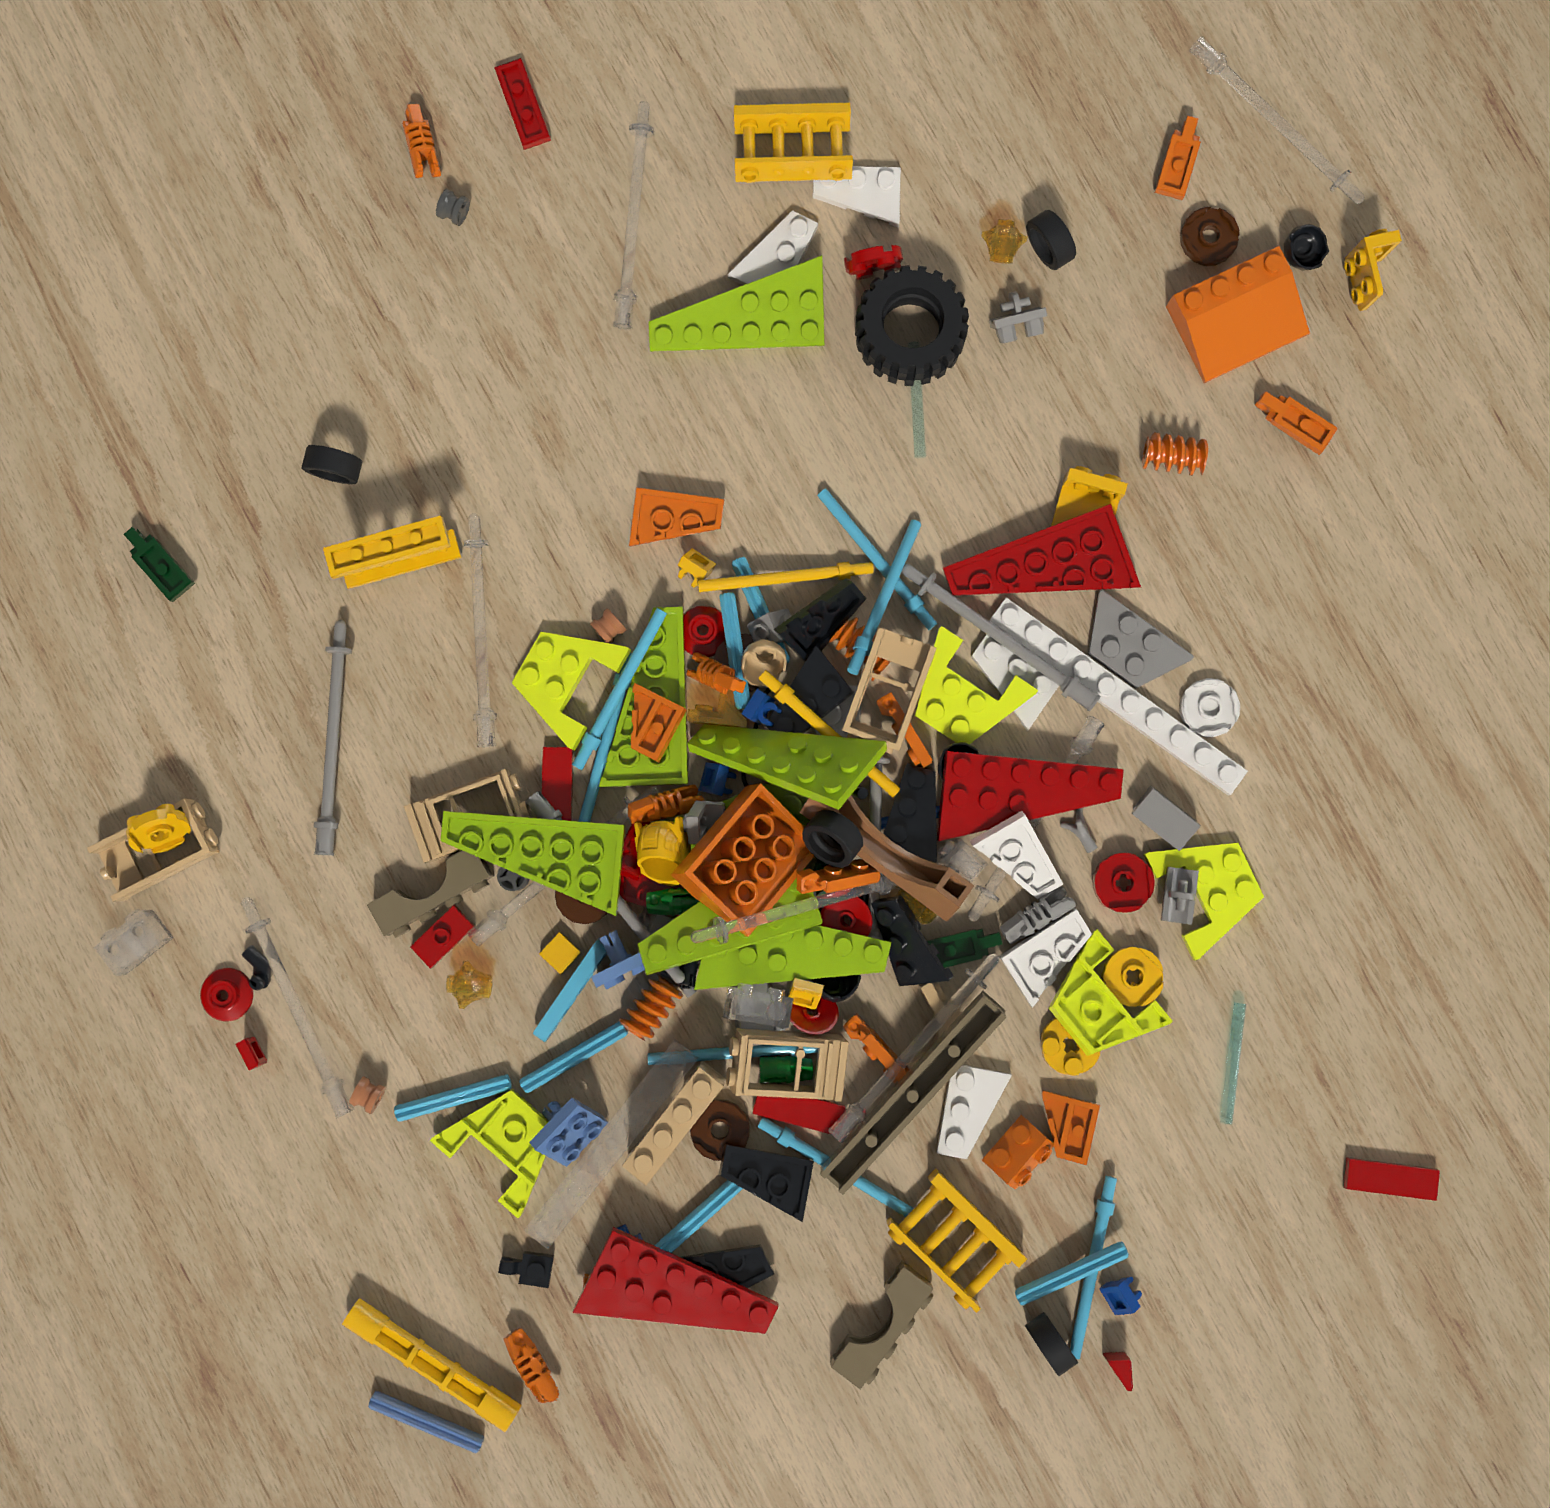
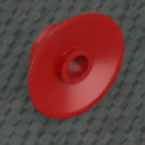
M711 606L691 608L683 615L684 650L691 655L699 652L707 657H712L715 655L718 646L725 640L722 612ZM699 627H708V633L700 635L698 633Z
M851 894L836 895L830 898L821 910L820 915L823 922L820 926L869 936L872 928V915L866 903L859 897ZM845 915H849L851 917V925H848L844 922Z
M221 968L212 972L204 980L200 991L201 1004L206 1013L212 1018L224 1022L237 1020L246 1014L251 1007L254 996L253 989L249 985V978L234 968ZM223 990H226L228 993L227 1000H223L221 997Z
M820 998L815 1010L786 1002L787 1017L793 1026L801 1032L811 1035L823 1034L830 1031L838 1021L839 1010L835 1002Z

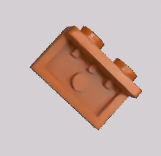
M1020 1115L984 1156L982 1161L1006 1184L1016 1190L1019 1186H1024L1032 1177L1031 1172L1038 1164L1044 1163L1050 1157L1054 1144L1024 1116Z

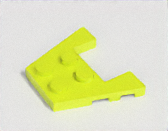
M941 625L934 645L937 649L921 691L915 716L955 743L965 742L970 745L1038 692V689L1015 675L1000 699H995L947 667V664L964 640Z
M540 632L514 677L512 684L565 745L575 751L587 727L563 714V710L592 660L619 674L632 650L621 645Z
M1239 843L1183 848L1180 851L1174 849L1147 852L1143 854L1153 872L1154 879L1166 875L1167 867H1183L1187 870L1199 871L1196 895L1209 923L1181 935L1193 960L1200 959L1264 898Z
M1098 929L1092 932L1090 938L1083 945L1048 1007L1087 1056L1173 1022L1156 1000L1148 1004L1132 1018L1093 969L1109 956L1114 949Z
M511 1089L431 1138L430 1142L447 1157L451 1158L470 1135L475 1137L518 1175V1178L500 1197L498 1202L515 1217L519 1218L524 1212L546 1158L545 1155L536 1151L529 1142L549 1121L514 1089Z

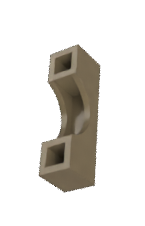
M460 851L446 859L445 880L439 890L433 895L424 899H415L407 896L401 890H391L370 902L367 906L383 936L393 934L397 938L411 930L409 926L411 923L417 920L423 923L437 915L435 910L441 906L446 905L447 908L458 904L464 900L461 895L471 889L473 893H476L490 885L487 880L494 877L485 860L465 851Z
M903 1261L899 1263L884 1284L885 1292L891 1301V1312L883 1328L872 1335L864 1337L848 1334L830 1358L831 1368L860 1390L865 1383L868 1385L872 1383L879 1372L877 1368L883 1358L889 1359L897 1347L895 1341L901 1333L907 1334L915 1323L914 1315L919 1308L924 1310L933 1298L931 1282Z

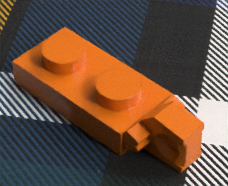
M1187 115L1181 131L1175 130L1172 134L1154 193L1178 200H1183L1201 143L1199 141L1200 137L1194 135L1198 118Z
M1264 392L1255 404L1256 407L1267 414L1265 419L1318 455L1323 453L1338 429L1290 396L1286 398L1280 395L1276 398L1268 392Z
M892 692L876 702L882 715L895 720L896 723L891 725L896 735H898L905 714ZM910 723L904 737L911 747L907 750V753L915 766L921 763L923 768H926L933 763V760Z
M863 859L852 860L849 866L843 868L830 865L816 871L809 868L796 874V889L801 894L820 890L831 893L878 883L880 881V872Z
M857 1013L843 1025L851 1039H859V1041L865 1044L862 1048L873 1061L878 1059L885 1066L883 1072L893 1083L899 1082L910 1070L875 1030L871 1029Z

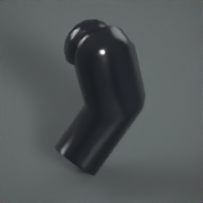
M251 945L242 953V957L253 966V975L249 980V985L253 990L258 991L270 984L272 965L258 949Z

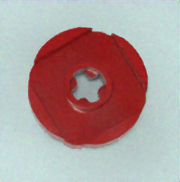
M891 245L892 251H884L883 246H875L851 253L852 260L847 257L844 258L845 270L850 275H856L858 280L873 277V272L884 270L886 272L890 269L898 271L903 261L901 246Z
M1116 853L1108 856L1098 863L1093 875V889L1096 897L1104 907L1115 912L1129 913L1139 910L1154 891L1155 880L1151 868L1140 857L1131 853ZM1121 874H1125L1126 879H1131V885L1126 886V891L1124 892L1121 891L1119 886H1116V880L1120 879Z

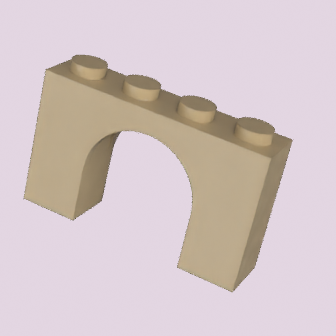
M701 1061L649 1131H646L628 1154L622 1167L643 1184L647 1185L724 1087L726 1078L705 1061Z

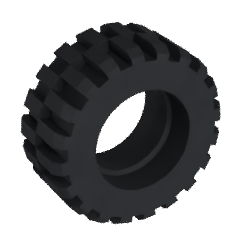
M910 265L900 267V272L895 273L894 269L884 272L883 280L879 277L875 278L870 284V290L864 291L861 296L860 305L857 308L855 336H857L856 345L858 352H863L862 360L867 366L871 364L874 366L873 373L879 377H882L883 374L888 375V382L893 384L897 383V379L904 380V386H913L916 380H920L921 385L928 384L933 376L939 379L945 375L947 368H952L955 365L967 337L969 313L968 308L963 307L965 298L962 292L955 293L956 284L951 279L945 282L942 280L943 273L937 270L933 274L926 272V266L918 265V270H910ZM899 306H920L928 310L937 320L939 325L938 335L933 342L923 347L907 348L900 346L892 341L884 330L886 315Z

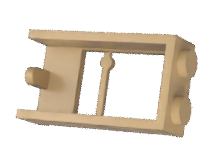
M879 627L842 731L848 733L847 738L886 741L887 753L892 754L893 750L900 751L937 647ZM880 657L919 671L920 674L915 687H912L908 682L901 683L873 673L877 658ZM870 677L901 687L906 692H913L898 735L855 720Z
M503 769L478 780L404 806L423 862L431 863L462 851L440 841L442 824L435 804L450 800L453 811L459 812L454 797L497 782L509 816L531 818L529 807L525 803L526 801L521 802L517 791L521 790V785L516 773L511 774L510 770Z
M182 799L172 805H174L175 810L185 813L202 850L162 869L155 853H152L151 849H147L158 872L145 879L127 844V828L87 848L89 853L99 854L105 866L100 869V874L104 880H112L117 893L110 896L113 902L125 901L190 866L220 853L216 846L219 844L218 838L211 828H207L203 819L206 817L205 812L198 802L191 799Z
M736 1028L735 1037L730 1039L729 1053L730 1056H733L732 1067L727 1068L726 1084L735 1096L825 1099L842 1102L849 1042L841 1034L823 1033L811 1035L804 1032ZM753 1044L797 1046L798 1049L795 1052L797 1061L794 1085L749 1083ZM803 1047L818 1048L814 1086L799 1085L802 1058L805 1056Z

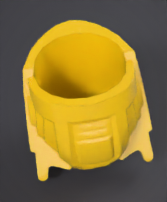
M676 817L675 823L657 821L649 825L646 824L643 827L641 823L636 822L634 827L636 833L637 865L640 867L641 874L663 885H679L680 883L671 874L691 851V844H688V835L684 832L683 818Z

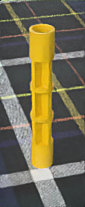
M361 1298L357 1300L342 1323L344 1327L368 1343L375 1344L404 1363L403 1366L406 1368L410 1367L437 1385L441 1391H446L475 1410L474 1413L503 1432L507 1431L522 1406L493 1385L489 1386L460 1367L461 1364L458 1362L454 1363L425 1344L423 1339L416 1338L392 1322L390 1317Z

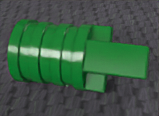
M670 888L649 892L646 895L648 914L681 915L700 902L685 888Z
M760 1056V1083L782 1084L794 1082L797 1057ZM802 1058L800 1081L812 1080L813 1061L809 1058Z

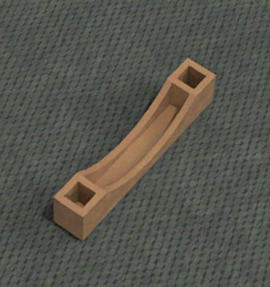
M852 795L839 810L808 798L800 811L802 815L811 820L818 811L824 809L833 810L852 821L863 837V847L857 856L946 922L960 908L974 887L972 883L950 867L924 860L891 841L867 819L857 806Z

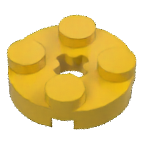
M162 804L155 810L141 815H134L127 819L126 835L129 846L143 853L142 848L151 849L152 853L172 850L185 841L184 835L187 832L188 834L191 832L185 813L175 810L172 804Z
M1132 946L1121 948L1111 954L1101 974L1102 981L1122 1005L1131 1007L1144 1006L1153 1002L1161 993L1164 983L1162 982L1163 967L1159 959L1146 949ZM1139 970L1140 973L1137 976L1140 980L1139 983L1131 982L1128 984L1126 981L1128 978L1127 971Z
M1056 1017L1049 1021L1041 1033V1052L1046 1063L1057 1072L1072 1076L1091 1069L1099 1059L1100 1051L1087 1056L1076 1043L1078 1047L1076 1051L1070 1050L1065 1052L1066 1044L1063 1042L1064 1039L1073 1038Z

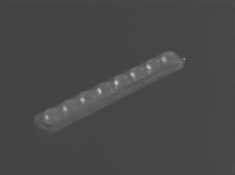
M676 1039L671 1043L524 1230L546 1249L551 1246L698 1060L695 1054Z

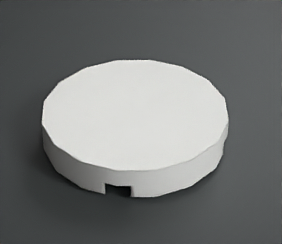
M1205 678L1194 682L1184 691L1180 699L1179 713L1183 724L1201 737H1216L1227 733L1237 722L1240 715V701L1233 688L1223 681Z

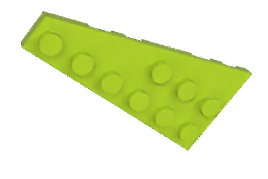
M822 255L649 321L650 352L825 346Z
M655 607L652 609L650 619L656 608L666 612L667 615L631 680L599 787L688 784L686 713L659 763L631 748L634 683L686 709L683 607Z
M704 724L687 743L689 751L838 810L887 751L886 741Z
M443 811L441 842L609 914L618 915L625 825Z
M796 878L749 937H746L704 904L698 902L638 943V950L645 974L650 975L821 925L823 921L814 893L801 894L797 891Z
M817 925L701 959L694 990L793 981L794 978L807 980L882 973L886 969L891 942Z

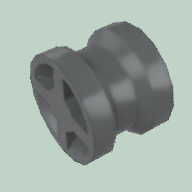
M445 189L438 200L436 216L441 219L449 218L453 224L460 226L466 219L469 211V198L465 196L457 197L453 191Z
M502 867L499 868L497 873V880L500 886L508 891H520L528 885L530 880Z

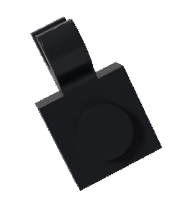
M524 1251L522 1260L502 1257L498 1273L520 1275L518 1284L549 1288L554 1255Z

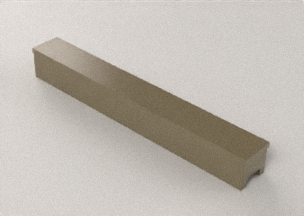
M982 990L820 1167V1175L832 1182L839 1189L838 1191L844 1195L1006 1019V1010Z

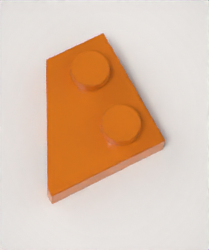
M634 683L631 748L659 763L687 710Z
M1043 1090L1042 1098L1057 1158L1087 1165L1100 1104Z

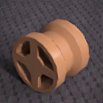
M608 608L603 611V616L599 620H593L589 623L601 638L610 644L614 642L616 635L627 631Z
M363 1076L355 1087L349 1104L353 1106L360 1105L364 1107L365 1112L372 1114L380 1103L386 1087L382 1085L375 1086L371 1084L369 1078Z

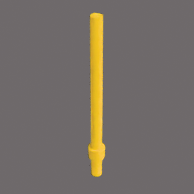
M847 561L838 562L836 566L699 580L697 581L698 592H708L828 578L844 580L845 578L851 579V576L873 574L874 567L872 562L850 564Z
M767 670L760 675L758 679L776 694L774 697L779 702L790 706L821 735L842 737L793 694L795 691L786 683L783 685ZM876 766L867 774L892 798L900 791V788Z

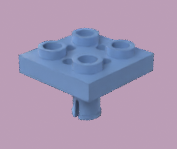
M617 930L599 938L612 963L609 964V968L591 976L596 988L604 985L605 989H609L625 980L623 974L631 971L634 976L644 971L640 953L633 956L631 953L627 954Z
M573 1097L562 1108L557 1101L548 1103L547 1106L551 1109V1113L544 1107L542 1115L549 1122L529 1142L536 1151L566 1167L579 1157L581 1151L592 1140L597 1138L602 1129L608 1124L603 1115Z

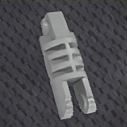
M1058 887L1039 898L1038 903L1034 901L1030 906H1026L1023 912L1021 910L1018 911L1016 915L1000 926V929L1007 941L1012 944L1029 935H1033L1035 929L1039 931L1042 927L1049 925L1050 920L1054 922L1071 911L1076 906L1075 901L1071 897L1069 898V896L1066 897L1067 892L1063 887Z

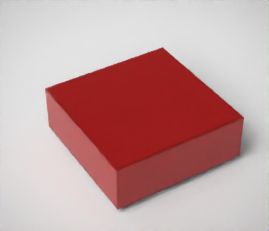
M254 1036L243 1039L235 1044L249 1071L267 1063V1059Z

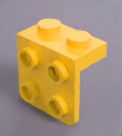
M1387 229L1376 230L1370 233L1368 237H1364L1345 257L1344 270L1346 275L1350 276L1352 283L1351 298L1353 303L1357 304L1359 311L1367 310L1383 295V286L1377 262L1382 261L1402 241L1399 230L1390 232Z
M1076 466L1075 469L1070 468L1064 476L1051 526L1111 504L1116 515L1119 501L1125 495L1128 483L1121 482V478L1115 475L1104 474L1099 476L1092 474V470L1086 467Z

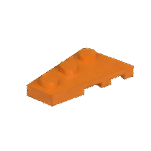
M636 487L629 546L719 530L722 525L725 500Z

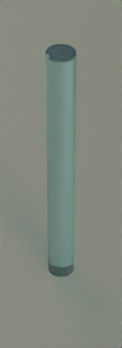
M919 342L908 343V348L920 347ZM915 380L914 385L910 386L914 458H925L922 385L920 380Z
M1234 1002L1220 1118V1123L1224 1124L1233 1123L1246 1004Z

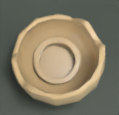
M758 640L749 644L743 652L741 658L743 678L751 685L767 687L758 679L765 670L777 680L780 674L786 670L787 659L785 650L774 641Z

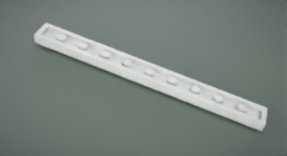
M1005 598L989 620L1065 676H1072L1074 678L1076 675L1079 677L1080 683L1101 696L1098 703L1229 796L1233 793L1248 772L1008 598Z

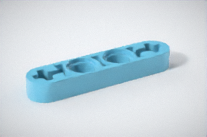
M599 938L590 948L534 1030L533 1035L543 1042H546L607 955Z

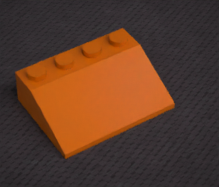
M1280 246L1174 294L1166 305L1203 383L1209 382L1310 334L1293 272Z
M761 783L748 785L740 792L673 871L671 876L694 898L746 937H749L797 878L796 874L803 871L814 855L803 841L802 831L805 827Z

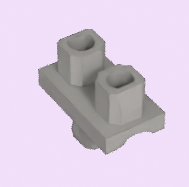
M1016 291L1010 292L1009 302L1001 303L1000 309L1001 312L1011 310L1012 314L989 319L990 328L996 330L999 342L1002 344L1017 340L1014 324L1024 322L1026 337L1043 334V317L1047 316L1046 307L1022 311V307L1031 305L1030 298L1019 299Z
M1167 867L1161 921L1192 925L1199 871Z

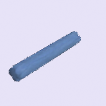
M375 1391L369 1401L368 1407L371 1410L473 1453H478L484 1441V1436L379 1391Z

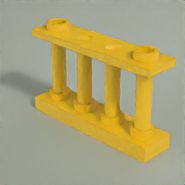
M850 102L734 105L735 134H743L744 158H735L736 182L839 181L852 179L853 155H843L842 132H850ZM814 132H830L831 156H814ZM784 133H801V157H785ZM755 134H772L773 157L755 158Z
M441 515L323 548L330 577L335 579L344 576L347 589L462 558L454 529L446 531Z
M935 1168L928 1176L929 1181L932 1183L929 1187L931 1191L900 1224L889 1217L886 1220L890 1228L887 1233L897 1244L901 1245L904 1242L955 1291L956 1294L953 1297L964 1309L967 1310L970 1306L977 1313L981 1308L974 1298L975 1295L1005 1264L1009 1265L1013 1262L1020 1268L1027 1258L1011 1240ZM947 1198L954 1205L951 1209L953 1212L920 1246L908 1232L939 1199L943 1201ZM969 1219L976 1226L973 1230L974 1234L942 1267L930 1254L961 1221L965 1222ZM990 1240L998 1247L995 1251L997 1255L964 1289L952 1275L983 1242L987 1244Z

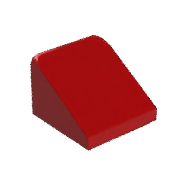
M1125 1352L1103 1353L1104 1358L1126 1390L1132 1391V1364Z

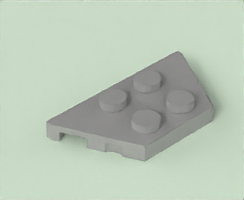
M1101 590L1097 594L1095 617L1093 618L1092 637L1089 642L1088 655L1135 689L1194 658L1191 653L1105 591Z

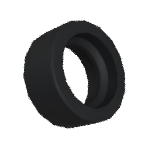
M1045 210L1027 222L1026 231L1029 241L1040 260L1048 268L1058 270L1075 258L1076 246L1068 228L1056 213L1051 210Z
M308 445L301 469L321 479L352 485L358 482L363 461L353 454L335 448Z
M824 809L816 812L802 831L803 841L809 851L823 863L832 867L843 868L849 866L863 847V837L859 829L844 815L833 810Z
M1045 1312L1025 1324L1027 1331L1058 1376H1061L1078 1364L1077 1359Z

